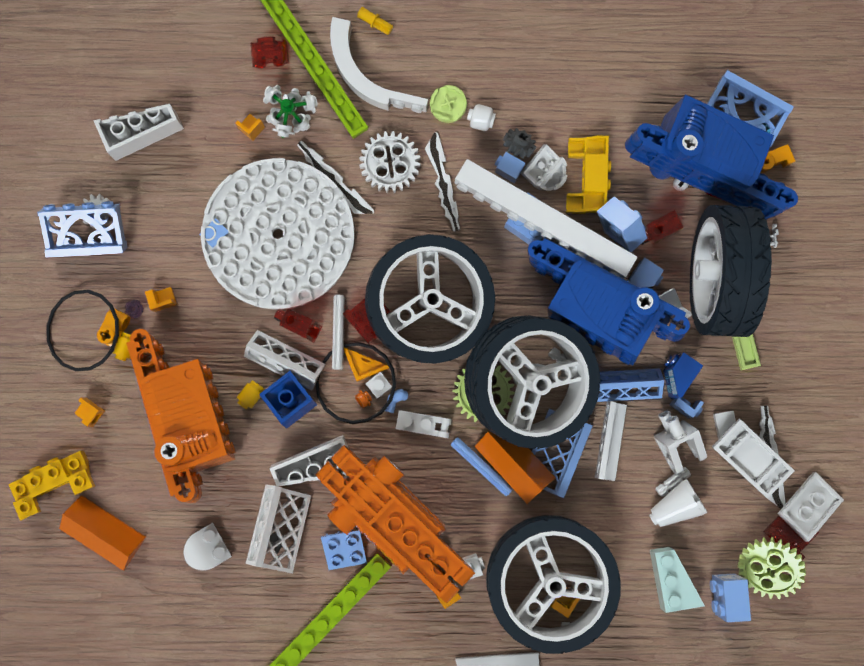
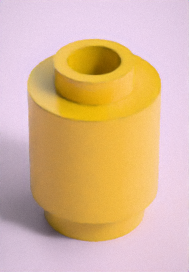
M122 332L121 336L118 337L115 349L112 352L116 354V359L125 362L127 358L131 359L126 344L130 342V334Z
M252 380L245 385L236 397L239 399L237 403L246 410L248 407L252 409L261 398L259 394L263 392L264 388Z

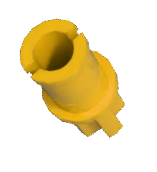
M365 7L360 8L357 14L358 18L370 24L371 28L375 27L386 35L391 33L393 25L380 18L379 14L375 15Z

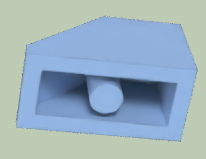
M643 258L627 282L639 288L658 286L663 279L661 274L664 270L650 260Z

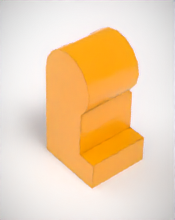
M787 144L769 151L760 173H766L778 164H781L783 168L793 164L795 158L789 145Z

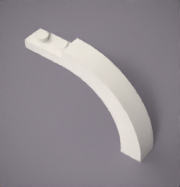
M332 17L330 39L333 56L338 71L349 88L361 99L380 109L389 111L390 104H393L394 107L399 109L406 107L416 113L427 112L428 99L384 89L367 79L357 68L350 53L351 21Z

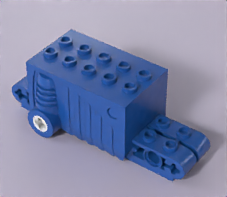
M686 94L664 116L661 126L644 123L625 142V148L630 153V158L649 166L650 172L657 179L664 180L672 176L735 206L757 207L762 211L766 220L790 209L798 202V195L793 189L786 187L782 182H775L769 179L765 174H760L774 135Z
M546 238L543 241L535 240L529 244V262L536 268L535 271L543 276L547 274L553 277L552 280L561 285L548 307V319L560 321L574 328L590 345H596L603 352L614 355L623 363L633 366L652 332H655V335L662 340L668 339L673 342L680 341L688 332L690 322L685 317L686 312L661 300L653 289L647 287L639 288Z

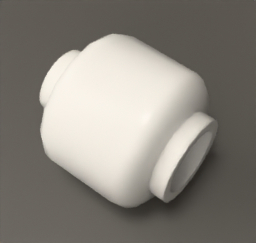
M477 104L474 109L469 110L467 120H470L472 128L487 131L489 128H492L496 114L493 113L491 107Z

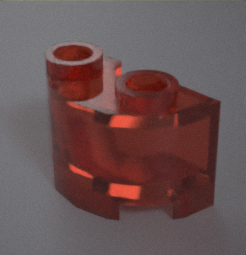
M274 36L261 37L257 39V43H250L252 67L262 69L269 63H273L277 67L289 63L288 46L285 39L277 41Z

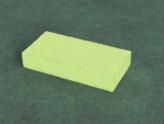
M753 334L749 337H732L740 370L761 366Z

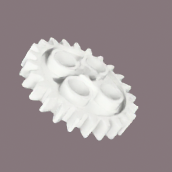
M386 131L384 132V137L377 134V140L371 137L372 144L365 143L367 150L362 149L361 153L364 156L359 157L360 161L364 162L359 166L360 169H365L361 173L362 176H367L366 182L372 181V188L378 185V191H381L384 187L386 193H388L389 188H392L393 192L396 193V187L403 191V184L409 187V180L415 181L413 174H419V171L415 168L420 167V163L416 162L420 160V156L415 155L418 153V148L412 149L414 142L408 144L409 137L407 136L402 139V133L395 137L394 131H392L391 136H388ZM387 146L390 147L394 178L390 177L386 152ZM397 148L403 150L400 155H395L393 151ZM378 151L384 153V156L381 158H377L374 155ZM402 166L406 170L404 173H397L396 168ZM384 169L387 171V174L379 176L377 172Z

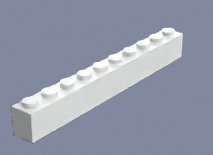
M468 159L455 178V184L459 190L474 194L473 197L480 202L486 201L491 204L490 207L492 209L507 213V217L511 220H519L524 223L525 228L540 232L541 237L550 241L551 239L554 240L559 246L573 251L576 255L587 259L622 279L628 275L637 259V256Z

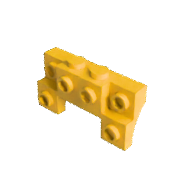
M597 135L568 139V158L582 159V193H567L566 213H597L607 203V191H610L611 180L608 179V172L611 171V161H608L609 136Z
M84 450L63 459L53 458L47 461L48 465L42 468L41 466H36L30 469L29 474L23 476V478L8 484L15 499L13 505L20 521L41 512L37 497L67 483H70L74 495L95 487L89 469V461Z

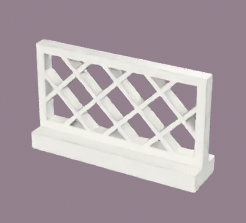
M265 485L246 564L293 574L311 495L278 486ZM281 492L285 493L288 501L283 505L279 501ZM302 497L304 498L303 505L298 509L294 501ZM291 504L294 513L287 517L284 508ZM280 512L284 520L276 525L274 521L275 515ZM297 516L299 520L298 526L293 529L290 520ZM286 524L290 532L282 537L279 528ZM276 532L279 540L271 544L269 540L270 535ZM292 535L294 542L288 548L285 540ZM282 544L285 551L277 556L274 548ZM271 552L274 560L265 564V555ZM287 555L289 563L288 567L284 568L280 560Z

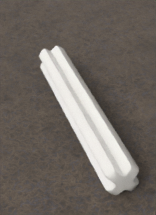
M334 295L332 369L334 370L343 369L345 297L343 295Z

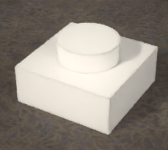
M381 372L365 383L377 399L392 388Z

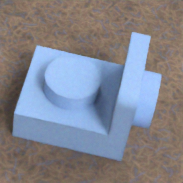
M678 398L673 399L669 405L685 417L694 418V416L698 417L702 412L704 402L701 400L695 401L691 407V403L688 400Z

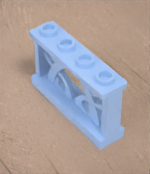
M727 70L718 82L707 105L714 107L715 102L725 101L726 104H722L718 108H723L725 113L740 119L735 104H745L749 100L754 102V112L759 118L744 122L766 131V128L763 124H767L770 134L774 135L771 143L772 146L794 106ZM723 86L728 88L726 97L718 96ZM738 94L744 97L743 100H736L739 98ZM759 106L765 108L766 110H765V111L762 110V111L760 112ZM777 115L780 118L774 127L770 119Z
M113 201L102 202L101 205L87 202L83 203L82 206H75V204L69 203L62 205V207H55L54 204L43 206L37 212L44 238L46 257L123 253L128 248L124 236L120 204H113ZM102 213H109L113 217V223L110 226L105 227L103 225L108 221V218L102 219ZM51 216H58L60 218V222L54 220V223L61 227V229L51 226L49 222ZM79 218L87 221L97 229L90 234L87 243H83L78 234L69 231L72 224ZM115 228L117 241H114L109 230ZM52 232L58 234L56 244L53 242ZM100 233L101 235L98 237L101 239V242H96L94 236ZM73 237L76 242L70 243L69 239Z

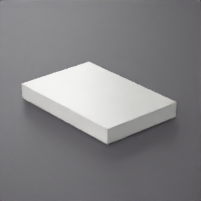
M813 472L777 514L805 542H809L844 499L817 472Z

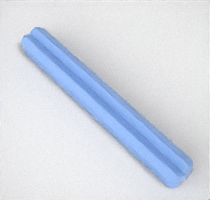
M457 437L451 443V447L504 496L512 492L513 488L460 438Z

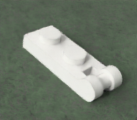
M399 410L396 429L449 438L450 433L448 429L452 419ZM436 423H442L440 431L435 430Z

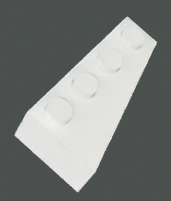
M170 104L148 108L138 113L136 111L129 112L128 115L120 117L117 115L111 116L106 120H93L107 153L115 161L184 129L178 114Z
M344 435L272 464L269 469L276 486L317 481L319 479L315 474L328 461L346 475L331 459L343 445L348 447Z

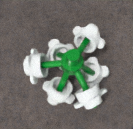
M279 85L275 87L268 86L265 89L263 102L265 104L269 102L271 104H277L278 102L281 104V109L273 107L270 110V115L266 116V121L276 127V129L273 128L272 130L277 131V135L282 138L289 137V134L295 135L299 131L308 130L310 128V115L296 114L295 110L297 107L303 106L305 111L311 110L312 113H315V108L318 106L316 97L311 95L310 91L301 97L299 90L293 88L289 94L283 96L282 100L281 87ZM291 114L294 116L292 124L295 126L293 128L294 132H292V126L287 125L288 115Z

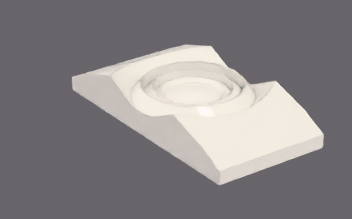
M738 419L712 446L717 453L767 499L795 471L741 419Z

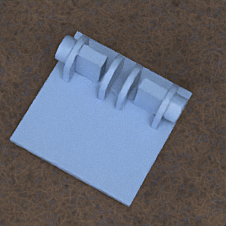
M357 528L348 535L339 531L337 534L321 536L329 570L367 563L361 538L362 533Z

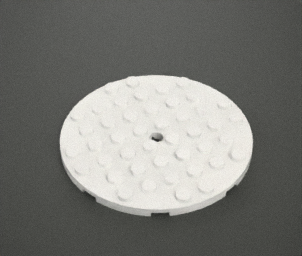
M272 158L243 166L242 169L232 175L230 174L220 183L210 197L204 211L205 215L201 226V243L209 269L228 292L243 302L256 307L284 310L313 302L337 283L351 258L354 245V224L345 197L327 175L313 166L300 161ZM212 221L216 225H223L229 232L226 236H222L217 240V245L214 248L206 242L213 240L216 236L215 229L208 226ZM206 228H211L214 231V236L210 239L205 238ZM276 229H281L283 237L276 239L273 237V232Z

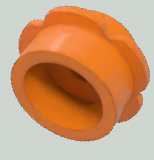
M359 390V393L355 395L356 401L362 408L370 407L371 396L367 391Z

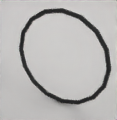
M78 290L69 293L59 300L51 310L46 325L47 344L52 356L63 367L73 371H90L108 359L114 351L119 337V319L113 305L102 294L91 290ZM89 293L100 297L110 307L115 320V337L111 349L101 361L90 367L75 368L65 364L55 354L50 341V325L55 311L63 301L75 294Z
M354 342L344 344V348L351 346L370 348L385 359L391 370L393 386L389 400L378 413L367 419L352 421L338 417L326 407L320 396L319 375L315 384L316 394L323 409L336 420L349 424L369 422L383 414L392 402L396 388L395 371L388 357L373 345ZM332 351L327 354L322 363L325 364L332 355Z

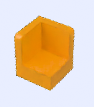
M251 114L242 123L238 120L235 122L238 129L252 141L265 128L263 122Z
M171 287L159 291L152 289L145 291L149 308L154 312L177 305Z
M80 397L78 401L81 404L75 411V414L83 419L81 423L87 427H94L105 410L88 398Z
M561 596L555 598L550 606L569 618L580 599Z

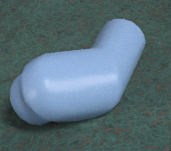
M397 389L394 392L392 402L385 411L394 413L396 403L401 400L406 401L408 399V392L403 389Z

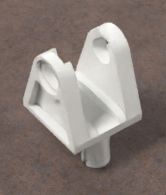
M664 411L658 415L664 426V431L653 437L675 474L683 471V466L676 449L680 446L679 444L686 441L695 458H698L700 461L707 458L698 429L684 420L679 422V418L671 416L669 411Z

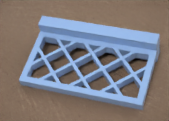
M549 409L545 419L548 418L555 411ZM585 423L580 431L572 436H576L573 443L572 437L569 438L572 446L570 451L562 454L557 444L556 446L560 452L559 456L550 459L546 448L537 449L536 447L532 450L534 455L536 452L544 450L548 460L542 463L546 464L549 462L553 471L552 474L557 480L555 490L548 487L543 490L565 498L593 425ZM569 454L567 460L565 461L564 456ZM562 457L565 465L563 469L555 472L551 461ZM561 472V475L558 479L556 474Z

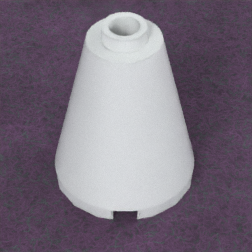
M685 479L651 509L652 514L649 516L654 525L659 524L660 527L702 516L707 511L688 479Z

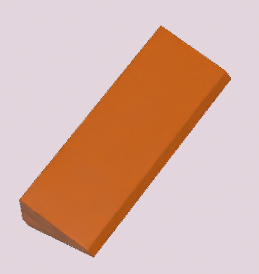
M488 431L474 446L526 504L531 502L556 478L529 448L519 447L507 442L491 431Z
M83 495L63 513L59 527L60 530L123 571L127 568L146 536Z

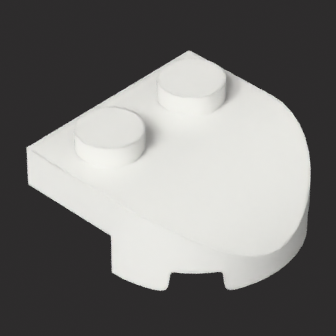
M544 144L522 170L521 174L539 190H557L567 179V163L563 157H559L547 144Z
M213 523L191 535L187 539L183 551L186 563L191 568L200 571L212 569L232 557Z

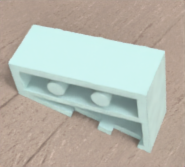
M670 547L650 550L660 609L665 613L704 607V603L675 550Z

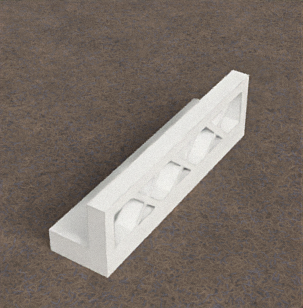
M258 330L246 345L244 357L281 376L291 371L302 386L311 391L325 367L324 363ZM257 338H260L264 340L267 345L260 346L256 344L255 341L257 340ZM280 348L283 350V353L276 354L272 349ZM296 356L300 359V362L294 363L289 357ZM307 365H314L318 369L314 373L307 369Z
M613 401L606 402L595 478L615 481L626 404Z

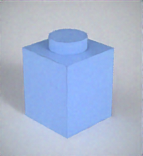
M505 152L504 156L500 155L495 162V166H497L495 173L515 184L525 166V162Z
M212 221L208 226L215 229L216 236L213 240L206 242L214 248L217 245V240L222 236H226L229 232L223 225H216ZM206 228L205 238L210 239L214 236V231L211 228Z

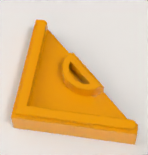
M344 348L357 382L389 369V366Z

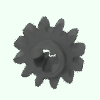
M516 128L513 131L509 129L503 138V141H505L503 146L508 147L507 152L514 154V157L520 156L523 159L525 156L529 158L536 149L534 145L536 141L531 140L532 135L527 134L525 130L519 131Z

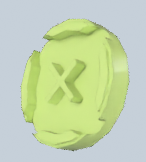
M445 85L436 89L431 96V112L441 122H456L466 112V97L463 91L456 86Z

